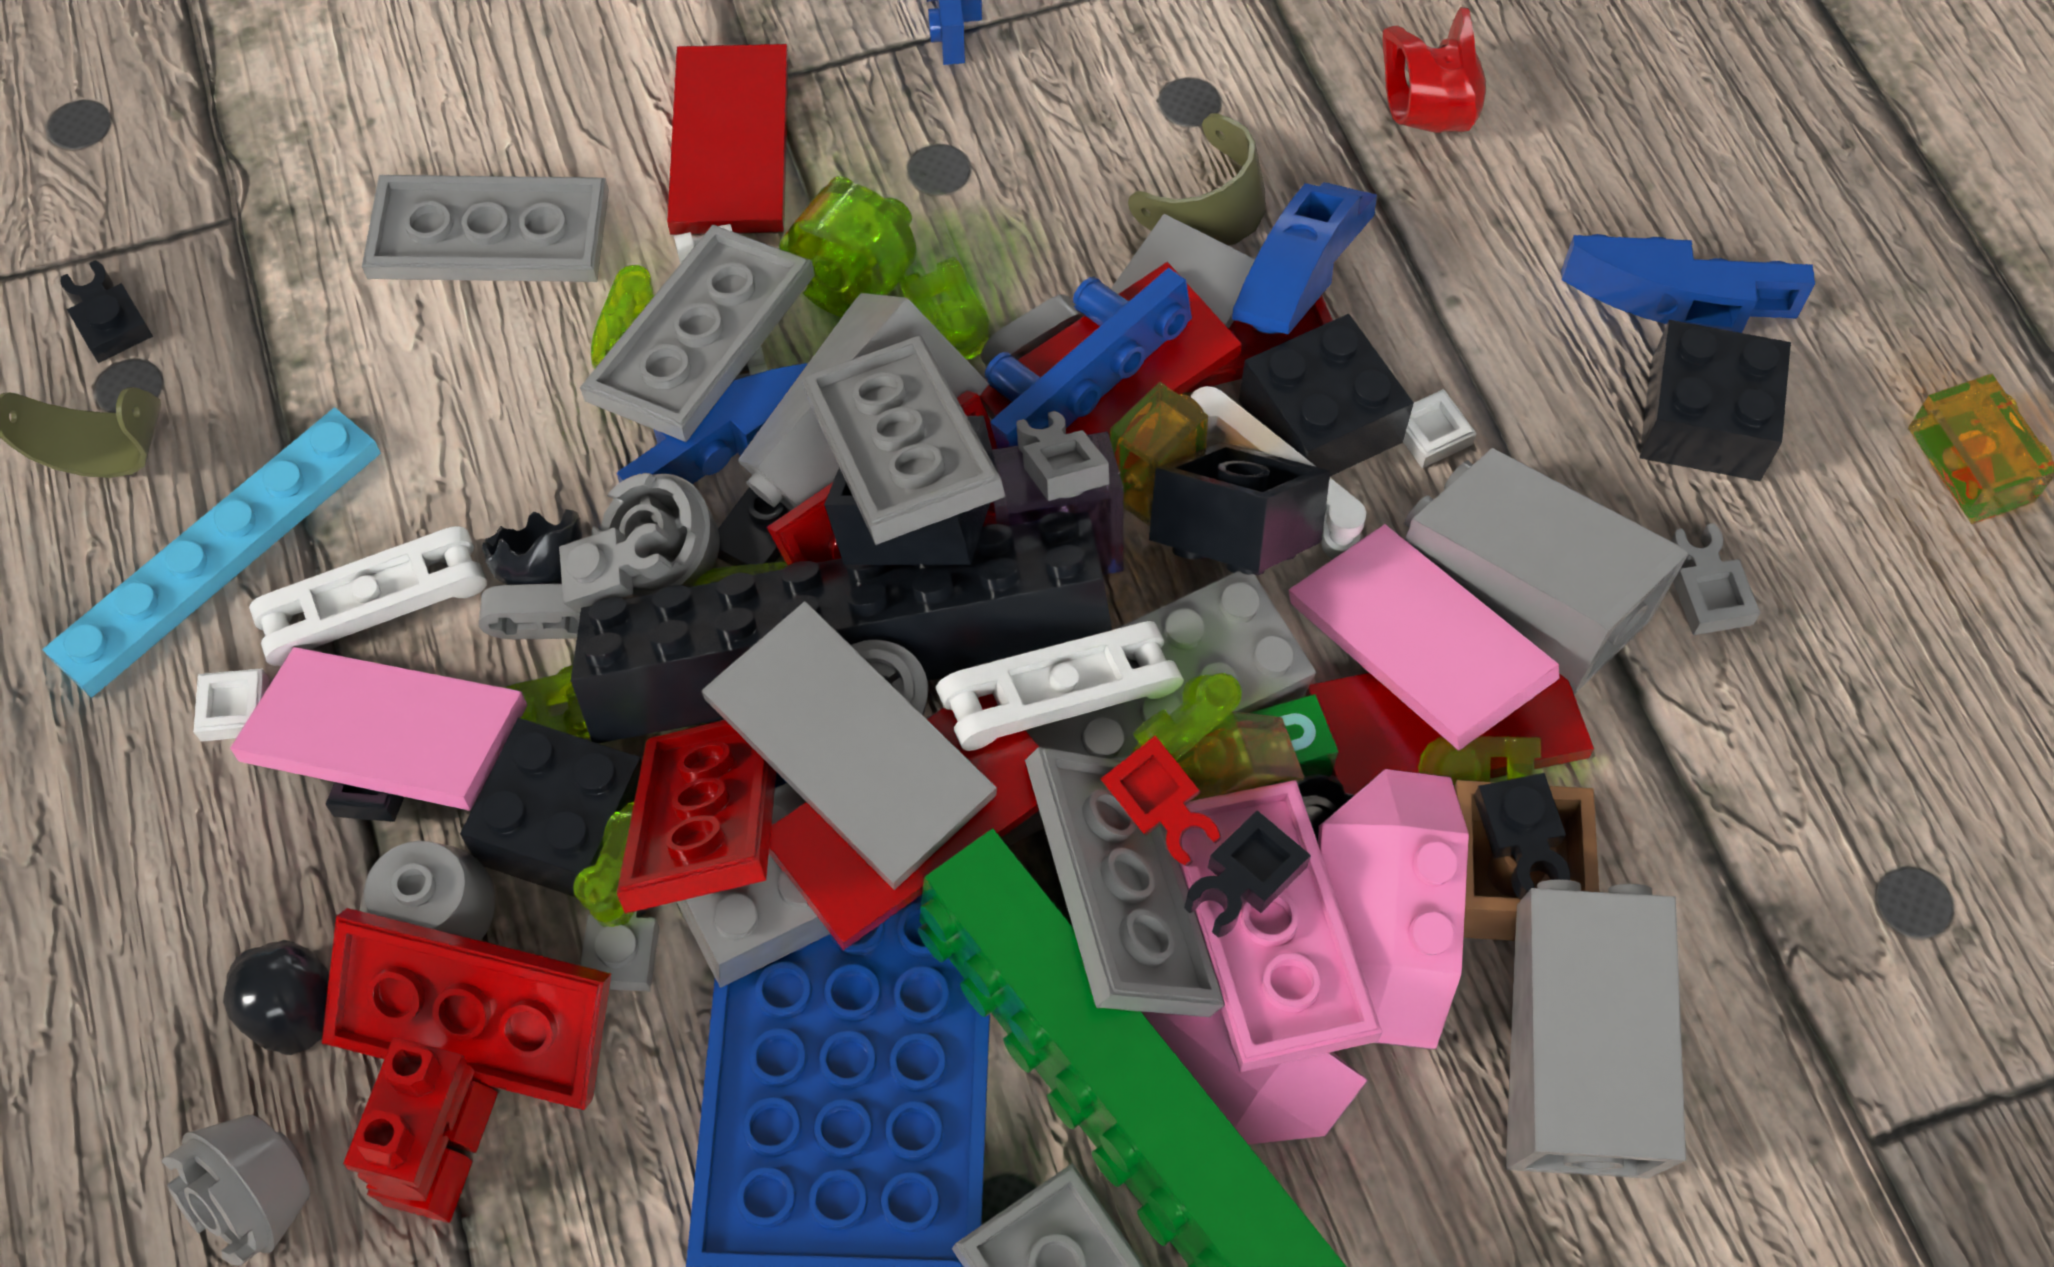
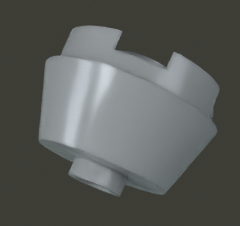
M642 473L623 480L608 493L607 496L612 498L613 501L604 513L601 528L593 526L592 535L615 527L628 537L634 529L647 523H654L669 534V541L655 545L650 550L648 557L659 553L671 562L672 570L665 576L656 579L647 578L642 574L632 577L633 595L645 596L656 594L661 589L674 585L692 587L708 575L719 553L720 536L717 524L700 492L690 482L670 474L652 475L650 473Z
M413 841L392 848L373 865L366 879L360 911L481 941L493 919L495 890L488 871L470 853L449 845L429 841Z
M246 1115L186 1133L183 1136L182 1145L162 1159V1163L170 1170L176 1168L180 1175L168 1183L167 1186L185 1218L198 1234L207 1228L214 1235L221 1236L229 1244L221 1250L222 1258L235 1266H241L259 1252L271 1253L310 1197L309 1184L302 1169V1158L294 1144L283 1133L275 1132L266 1122L254 1115Z

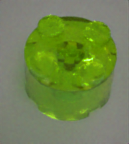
M835 176L818 192L785 233L779 244V249L812 260L815 276L808 283V287L803 294L821 309L839 317H843L861 293L889 296L914 263L917 253L916 241L909 226L912 222V214L908 207L898 199L891 197L883 198L876 192L855 184L843 176Z

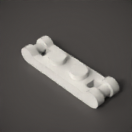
M1205 386L1195 390L1191 395L1189 406L1190 418L1187 423L1186 436L1188 442L1195 448L1204 449L1219 442H1225L1315 466L1221 390ZM1330 478L1321 545L1327 556L1334 559L1360 541V532L1364 527L1366 510L1358 499Z
M460 526L445 528L256 598L251 602L249 608L255 626L263 630L265 634L261 641V646L266 662L273 666H282L293 647L310 650L451 597L468 598L479 594L487 586V579L482 566L471 558L474 545L468 530ZM438 562L447 564V568L431 574L427 567ZM304 612L306 620L289 625L288 622L291 621L294 615Z
M1146 621L959 670L941 679L936 685V691L943 707L953 710L958 721L954 726V732L961 748L971 751L985 747L997 738L1146 696L1149 699H1159L1168 696L1181 687L1184 679L1176 663L1172 660H1166L1161 650V647L1164 645V639L1156 623ZM1126 657L1130 660H1137L1140 667L1132 669ZM993 693L998 706L983 710L978 698Z

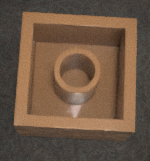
M1457 780L1454 789L1469 833L1463 938L1515 941L1517 904L1521 900L1514 893L1511 878L1517 864L1514 855L1494 859L1474 799L1478 786L1495 782ZM1549 786L1566 833L1561 845L1551 847L1550 850L1557 852L1564 858L1570 870V880L1580 883L1581 891L1599 892L1594 788ZM1541 871L1530 872L1534 888H1537L1539 882L1551 880L1547 874Z

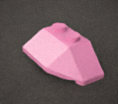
M1385 769L1319 825L1318 846L1383 1032L1379 1041L1375 1043L1436 1049L1462 974L1469 833L1451 777Z
M1221 1009L1211 1017L1142 1012L1248 1145L1326 1136L1368 1081L1367 1078L1334 1052L1240 1072Z

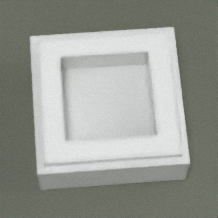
M1442 389L1414 402L1403 443L1423 469L1472 446L1477 433L1447 392Z
M263 668L198 674L193 732L200 741L237 738L269 687V677Z

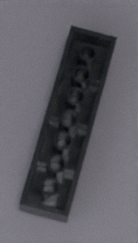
M1054 512L1044 516L1041 520L1016 525H987L982 528L971 565H844L842 558L817 563L813 561H799L781 570L755 575L736 573L718 582L692 587L674 585L663 588L656 594L625 600L617 597L606 598L592 606L581 608L571 683L591 741L599 744L724 720L704 699L702 690L804 601L850 645L868 640H883L905 648L920 662L927 681L944 678L959 670L1111 631L1112 625L1105 585L1089 512Z

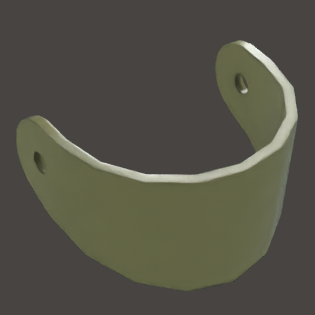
M1211 113L1203 120V132L1214 147L1242 166L1239 173L1222 187L1197 197L1172 199L1155 196L1144 191H1136L1129 197L1128 206L1136 220L1150 231L1153 230L1162 215L1166 214L1229 246L1237 244L1256 231L1266 213L1265 187L1256 143L1248 128L1230 117Z
M127 387L118 396L116 413H105L56 406L17 393L5 392L0 394V438L28 459L54 470L88 477L112 478L132 475L145 467L161 410V399L140 388Z

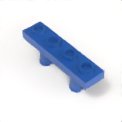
M1167 268L1134 298L1127 301L1095 276L1089 277L1078 286L1073 296V303L1076 304L1074 307L1078 312L1088 317L1100 327L1040 378L1007 351L995 356L985 370V378L990 387L1012 402L990 421L1000 458L1016 471L1024 466L1023 453L1018 448L1016 425L1018 420L1024 419L1031 428L1045 429L1049 427L1048 413L1056 411L1065 418L1067 428L1077 418L1089 414L1096 407L1100 398L1123 378H1129L1134 375L1144 360L1164 342L1176 338L1184 330L1187 322L1192 319L1186 279L1170 268Z

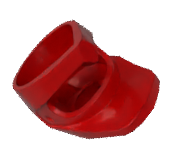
M1459 8L1450 28L1448 38L1443 39L1438 48L1429 47L1420 38L1398 25L1385 28L1383 30L1382 42L1386 94L1394 121L1399 125L1433 133L1453 131L1462 133L1469 131L1481 115L1486 95V78L1475 49V38L1469 8ZM1405 59L1408 66L1410 88L1405 77Z

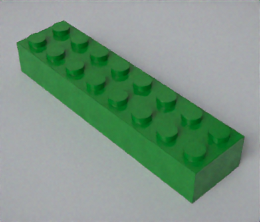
M993 828L924 877L919 919L922 926L918 928V933L923 943L939 962L942 963L949 958L965 979L960 983V986L969 1003L981 1016L986 1017L992 1013L1008 1034L1003 1038V1042L1012 1058L1025 1072L1029 1073L1035 1069L1052 1090L1047 1094V1098L1055 1113L1070 1129L1073 1130L1079 1125L1097 1147L1092 1151L1095 1163L1114 1186L1119 1187L1125 1183L1142 1205L1137 1210L1142 1224L1159 1244L1165 1246L1171 1242L1189 1265L1187 1267H1347L1142 1012L1096 1008L1073 927Z

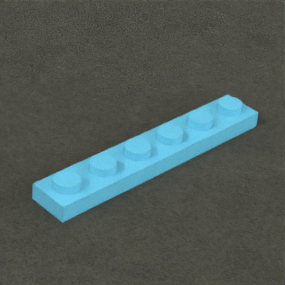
M334 407L42 650L91 698L94 697L381 453L375 440Z

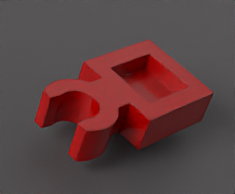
M1156 735L1101 778V781L1144 835L1147 836L1161 824L1167 830L1166 845L1168 851L1182 865L1188 866L1193 862L1190 855L1182 847V837L1187 830L1191 828L1203 829L1215 844L1222 839L1219 828L1208 816L1190 812L1186 807V804L1201 792Z

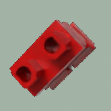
M393 1037L343 1162V1165L348 1170L359 1172L358 1178L367 1183V1195L379 1201L383 1206L446 1223L451 1222L473 1160L459 1152L446 1148V1146L476 1153L498 1092L476 1081H471L474 1070L470 1065L466 1064L467 1060L462 1054Z

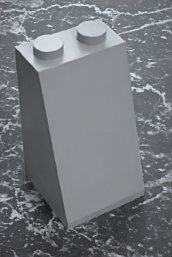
M861 293L845 312L737 461L752 474L746 483L759 497L773 507H776L781 502L789 511L834 482L839 465L808 401L801 379L916 336L922 335L956 398L967 390L980 396L989 383L908 298Z
M1494 448L1490 449L1475 464H1472L1469 460L1463 462L1447 480L1444 487L1445 490L1435 499L1429 495L1423 497L1412 508L1404 522L1409 527L1405 540L1559 664V673L1569 680L1574 694L1652 620L1689 554L1679 545Z
M1571 880L1539 882L1537 888H1531L1517 904L1506 1170L1649 1179L1686 1161L1676 897L1652 895V888L1641 884L1614 885L1609 887L1608 893L1581 891V884Z

